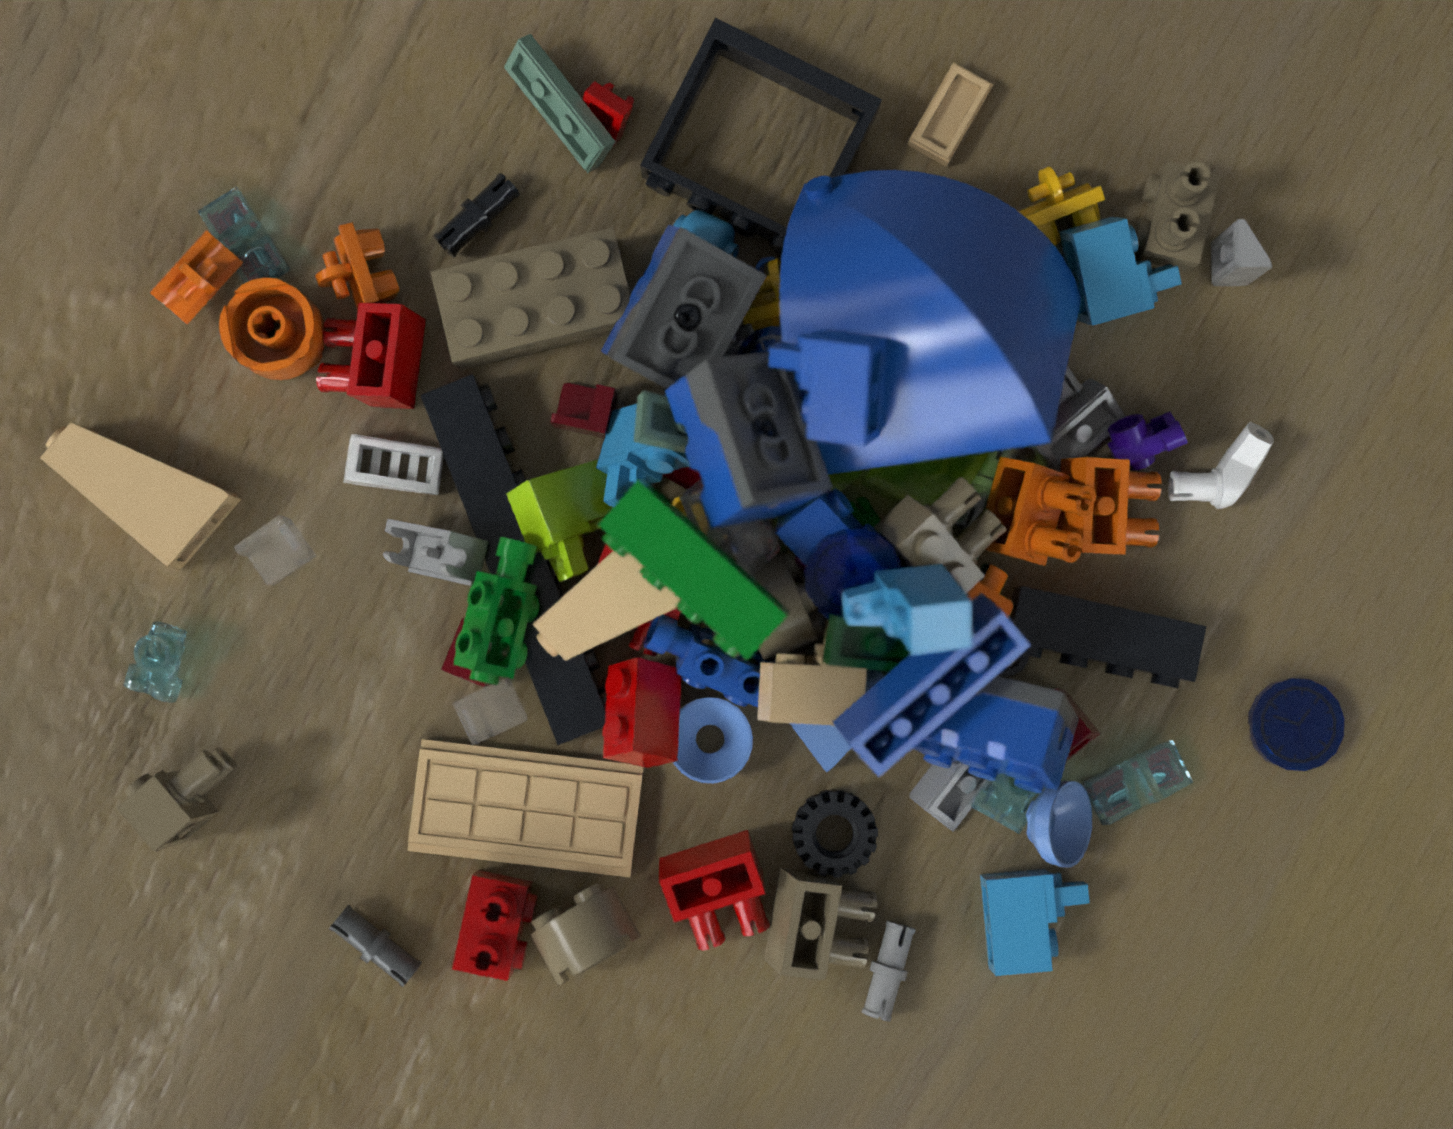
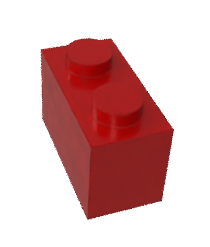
M639 657L609 665L605 683L607 695L605 724L603 726V758L645 768L678 761L681 676L677 674V668Z

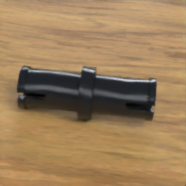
M499 173L473 200L467 198L461 204L462 210L438 233L436 232L433 235L438 244L445 251L448 250V254L453 258L481 230L487 232L493 226L491 221L515 198L520 196L517 188L509 179L505 181L506 177L502 173Z

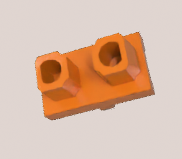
M353 222L339 225L340 235L335 237L333 241L341 264H339L335 251L324 253L322 257L326 268L315 275L318 286H333L336 298L344 299L350 296L346 282H348L357 312L359 303H384L395 298L399 292V286L394 272L389 269L370 274L366 263L368 260L383 257L385 254L380 230L377 228L355 231Z
M205 230L153 287L150 294L169 308L183 322L188 324L243 262L211 233Z

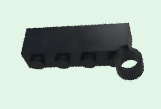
M1014 587L1011 600L1013 608L1009 615V620L1031 646L1016 659L1012 666L1004 669L997 676L1015 675L1024 669L1029 657L1041 658L1042 652L1048 651L1061 654L1059 663L1087 669L1088 661L1106 664L1105 673L1133 679L1134 671L1152 674L1150 683L1179 689L1180 681H1196L1207 626L1030 587Z

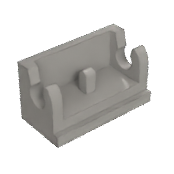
M387 519L385 532L403 540V548L398 554L392 551H385L383 553L384 558L388 562L409 567L408 572L469 586L474 584L476 572H481L488 541L448 530Z

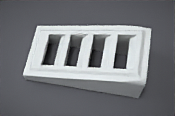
M351 434L343 483L438 495L444 454L441 448ZM363 449L372 450L369 474L360 472ZM382 452L391 453L387 477L379 475ZM401 454L410 455L406 480L398 478ZM420 457H428L425 483L416 481Z

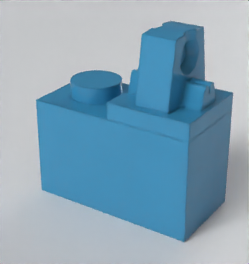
M1109 217L1059 231L1065 261L1073 273L1082 295L1077 317L1079 322L1094 326L1155 308L1154 303L1158 301L1157 292L1182 284L1177 265L1167 264L1152 268L1150 260H1135L1134 252L1138 251V239L1133 226L1128 225V221L1125 218Z
M637 403L612 411L596 467L607 474L604 502L612 507L619 502L637 480L645 479L650 484L660 482L663 473H671L673 470L690 466L686 453L634 442Z
M943 564L875 572L874 583L843 591V616L848 626H882L888 636L901 638L912 655L971 648V600Z
M1046 869L981 874L980 881L989 969L995 976L1052 971L1051 957H1058V940L1055 929H1048V923L1057 922V917L1065 916L1064 906L1089 904L1088 884L1084 881L1062 882L1060 872L1050 873Z

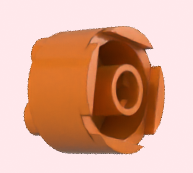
M276 278L254 279L242 284L234 291L235 295L227 306L224 305L219 319V331L223 345L237 362L254 373L272 380H288L304 374L321 361L325 346L323 331H326V328L323 327V316L318 307L291 284ZM274 322H278L281 325L280 329L276 330L275 336L270 338L267 332L273 331Z

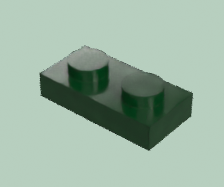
M830 613L822 662L831 666L890 672L911 654L901 638L888 636L882 626H848L843 615Z

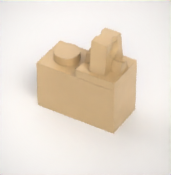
M829 620L825 621L823 644L815 645L814 656H807L806 665L805 655L776 654V663H760L757 720L776 723L834 725L833 721L865 694L867 669L831 666L822 662Z

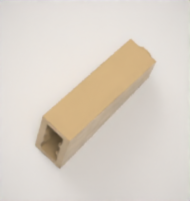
M72 422L67 427H60L49 437L46 443L48 449L40 457L41 460L166 567L182 569L241 501V498L233 492Z
M613 551L542 615L533 626L540 632L536 635V638L542 647L554 657L560 654L566 661L677 608L676 604L680 599L666 586L662 591H659L647 582L639 573L643 566L629 553L623 558Z

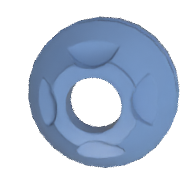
M705 697L686 704L680 709L678 761L673 762L682 774L700 783L713 784L734 777L743 769L752 751L753 736L746 716L738 707L720 698ZM706 725H715L724 734L722 748L714 753L702 751L696 742L697 732Z
M1069 780L1060 781L1058 791L1045 788L1035 801H1031L1026 812V834L1047 863L1068 868L1078 864L1087 850L1092 831V807L1087 791L1080 783Z

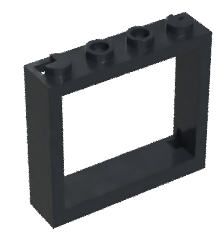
M715 17L640 164L642 178L647 180L646 186L663 196L669 197L673 192L687 199V206L694 211L703 210L709 214L715 213L729 220L734 231L739 234L753 237L755 233L770 240L769 246L782 254L787 227L664 167L719 56L856 122L829 176L830 178L848 174L878 115L882 99Z

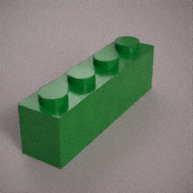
M645 479L637 480L598 524L606 532L602 537L603 541L613 551L623 558L628 553L643 566L639 570L642 577L659 591H662L666 586L680 599L676 604L677 608L695 624L698 625L702 620L717 633L713 640L733 658L740 653L748 660L786 619L790 612L787 607Z

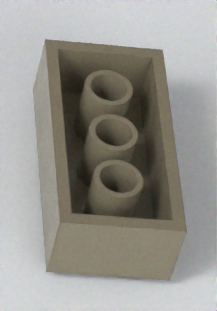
M613 227L430 271L451 360L460 371L610 335L615 323L622 317L630 299V292Z

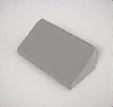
M1237 219L1211 242V284L1213 286H1247L1272 268L1270 258L1245 219Z
M1093 379L1086 380L1082 384L1084 388L1069 399L1066 398L1064 402L1059 404L1051 442L1028 446L1047 468L1060 472L1061 459L1087 456L1110 436L1108 433L1109 426L1115 421L1126 417L1107 386Z
M958 761L952 762L951 768H943L932 764L910 792L909 797L954 832L993 780L983 779L968 772L969 766Z

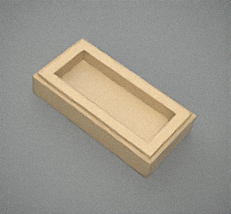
M953 62L907 145L947 167L994 84Z

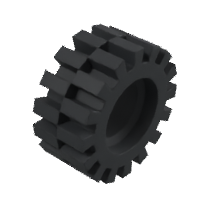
M836 789L835 791H820V794L806 799L805 804L799 807L796 812V818L792 825L795 849L808 868L817 871L820 875H833L834 878L842 877L843 874L847 873L852 875L858 872L857 869L860 866H866L870 861L871 853H875L877 847L876 837H878L875 818L867 805L853 794ZM830 815L843 816L852 825L853 836L851 842L847 847L839 851H829L823 848L816 837L819 823Z

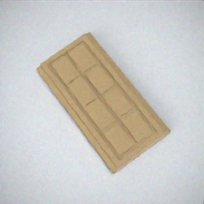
M422 739L410 821L408 851L630 878L644 767L623 762Z

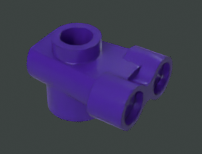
M1170 411L1151 419V422L1146 424L1141 414L1129 415L1112 423L1108 428L1112 441L1107 443L1113 459L1130 460V470L1137 471L1154 463L1156 459L1154 455L1164 451L1169 452L1187 444L1188 442L1178 420L1174 419Z

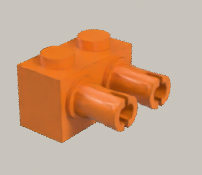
M1000 456L986 509L1000 520L1007 531L998 539H995L985 550L1046 566L1048 557L1061 559L1068 563L1077 561L1081 552L1070 550L1069 547L1072 545L1082 548V536L1077 532L1056 529L1061 511L1075 513L1079 516H1087L1092 512L1094 506L1083 504L1082 500L1095 501L1096 492L1094 488L1088 485L1069 483L1070 475L1045 466Z
M1094 457L1061 459L1060 472L1070 475L1069 483L1088 485L1093 487L1096 492L1095 501L1082 500L1083 504L1094 506L1089 515L1079 516L1071 512H1060L1058 529L1077 532L1083 538L1082 548L1071 545L1069 549L1081 553L1125 555L1126 545L1145 546L1147 548L1155 547L1158 543L1159 535H1146L1145 530L1159 531L1158 521L1155 518H1127L1128 499L1158 500L1161 489L1148 488L1147 484H1162L1161 475L1156 471H1129L1130 460Z

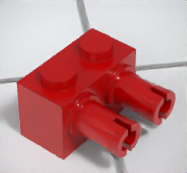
M359 303L357 320L327 318L323 327L333 329V332L323 331L324 344L331 348L353 347L351 365L321 363L317 372L327 374V377H316L318 389L321 392L327 393L347 392L348 396L371 407L414 409L426 319L402 304Z
M748 830L659 858V883L673 921L675 923L685 919L689 920L698 950H709V936L714 948L725 942L726 937L724 932H722L715 910L728 905H733L743 936L754 935L752 920L756 924L758 933H762L770 927V921L766 916L760 899V895L765 894L763 870Z
M478 870L472 875L452 970L504 981L510 979L514 968L522 970L528 947L527 941L520 940L524 922L532 923L538 895L530 894L533 881Z

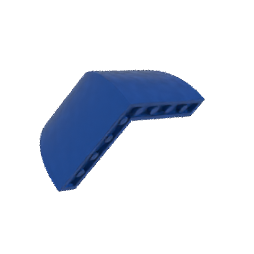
M875 170L833 178L819 176L803 185L788 223L781 260L780 319L782 342L797 343L798 335L811 334L819 329L887 337L880 436L865 447L816 440L827 474L1051 442L1082 295L1075 277L1063 256L1052 242L1016 209L995 196L969 184L943 176L916 171ZM793 371L796 380V371ZM796 381L802 401H804L806 394L809 393V389L799 388L800 381Z

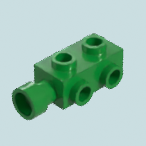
M500 537L496 556L500 557L496 575L480 571L476 572L474 584L468 593V607L462 631L456 640V655L453 662L454 665L471 670L469 679L498 685L500 676L513 679L515 670L524 665L527 658V646L523 642L527 623L532 622L536 618L539 611V600L535 596L537 586L525 583L524 579L528 564L533 565L538 546Z

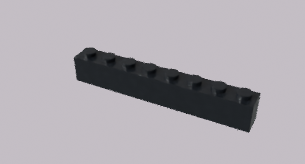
M472 374L420 396L475 536L478 539L488 541L484 559L490 574L496 575L500 559L499 556H496L500 537L525 542L507 493L527 481V478L522 469L517 471L513 469L508 454L515 452V448L506 427L497 428L491 411L498 409V405L489 384L480 385L478 379ZM539 552L535 555L533 565L528 564L524 579L525 583L537 586L535 596L539 600L538 614L532 622L527 623L523 642L527 646L525 664L556 743L560 745L603 728L605 724L607 693L605 686L599 687L593 670L600 668L593 648L565 661L560 654L556 657L549 654L536 638V635L540 632L533 624L563 597L559 584L566 581L559 582L549 560H545L542 553Z

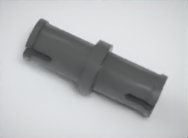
M349 904L329 928V930L334 931L362 953L361 960L366 964L371 960L395 979L401 987L409 981L422 964L420 960H416L389 938L391 933L383 928L380 931L353 910Z

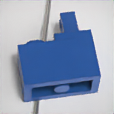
M819 329L811 334L798 335L797 343L778 342L776 345L769 347V367L796 371V381H800L799 388L809 389V393L806 394L802 405V419L804 423H807L806 439L865 447L880 436L887 337Z

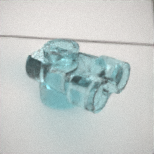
M153 622L148 635L140 638L135 644L134 658L136 663L129 664L123 685L130 690L150 694L153 698L163 702H177L183 682L178 678V673L185 648L184 643L187 631L164 622Z
M998 774L996 780L992 782L987 791L980 789L971 807L1021 834L1027 823L1025 812L1031 798L1037 793L1019 787L1014 788L1008 782L1009 775Z

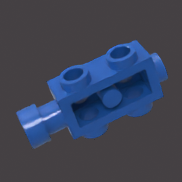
M664 614L653 619L645 637L644 648L661 655L665 652L675 655L677 674L687 684L699 689H705L707 686L723 693L726 699L736 705L746 707L750 704L758 708L760 663H776L774 658L764 661L758 649L751 656L756 660L754 664L744 660L740 653L733 658L713 640L717 633L711 628H701L691 624L687 630L678 626L676 619ZM702 640H712L714 642V645L710 646L706 643H703Z

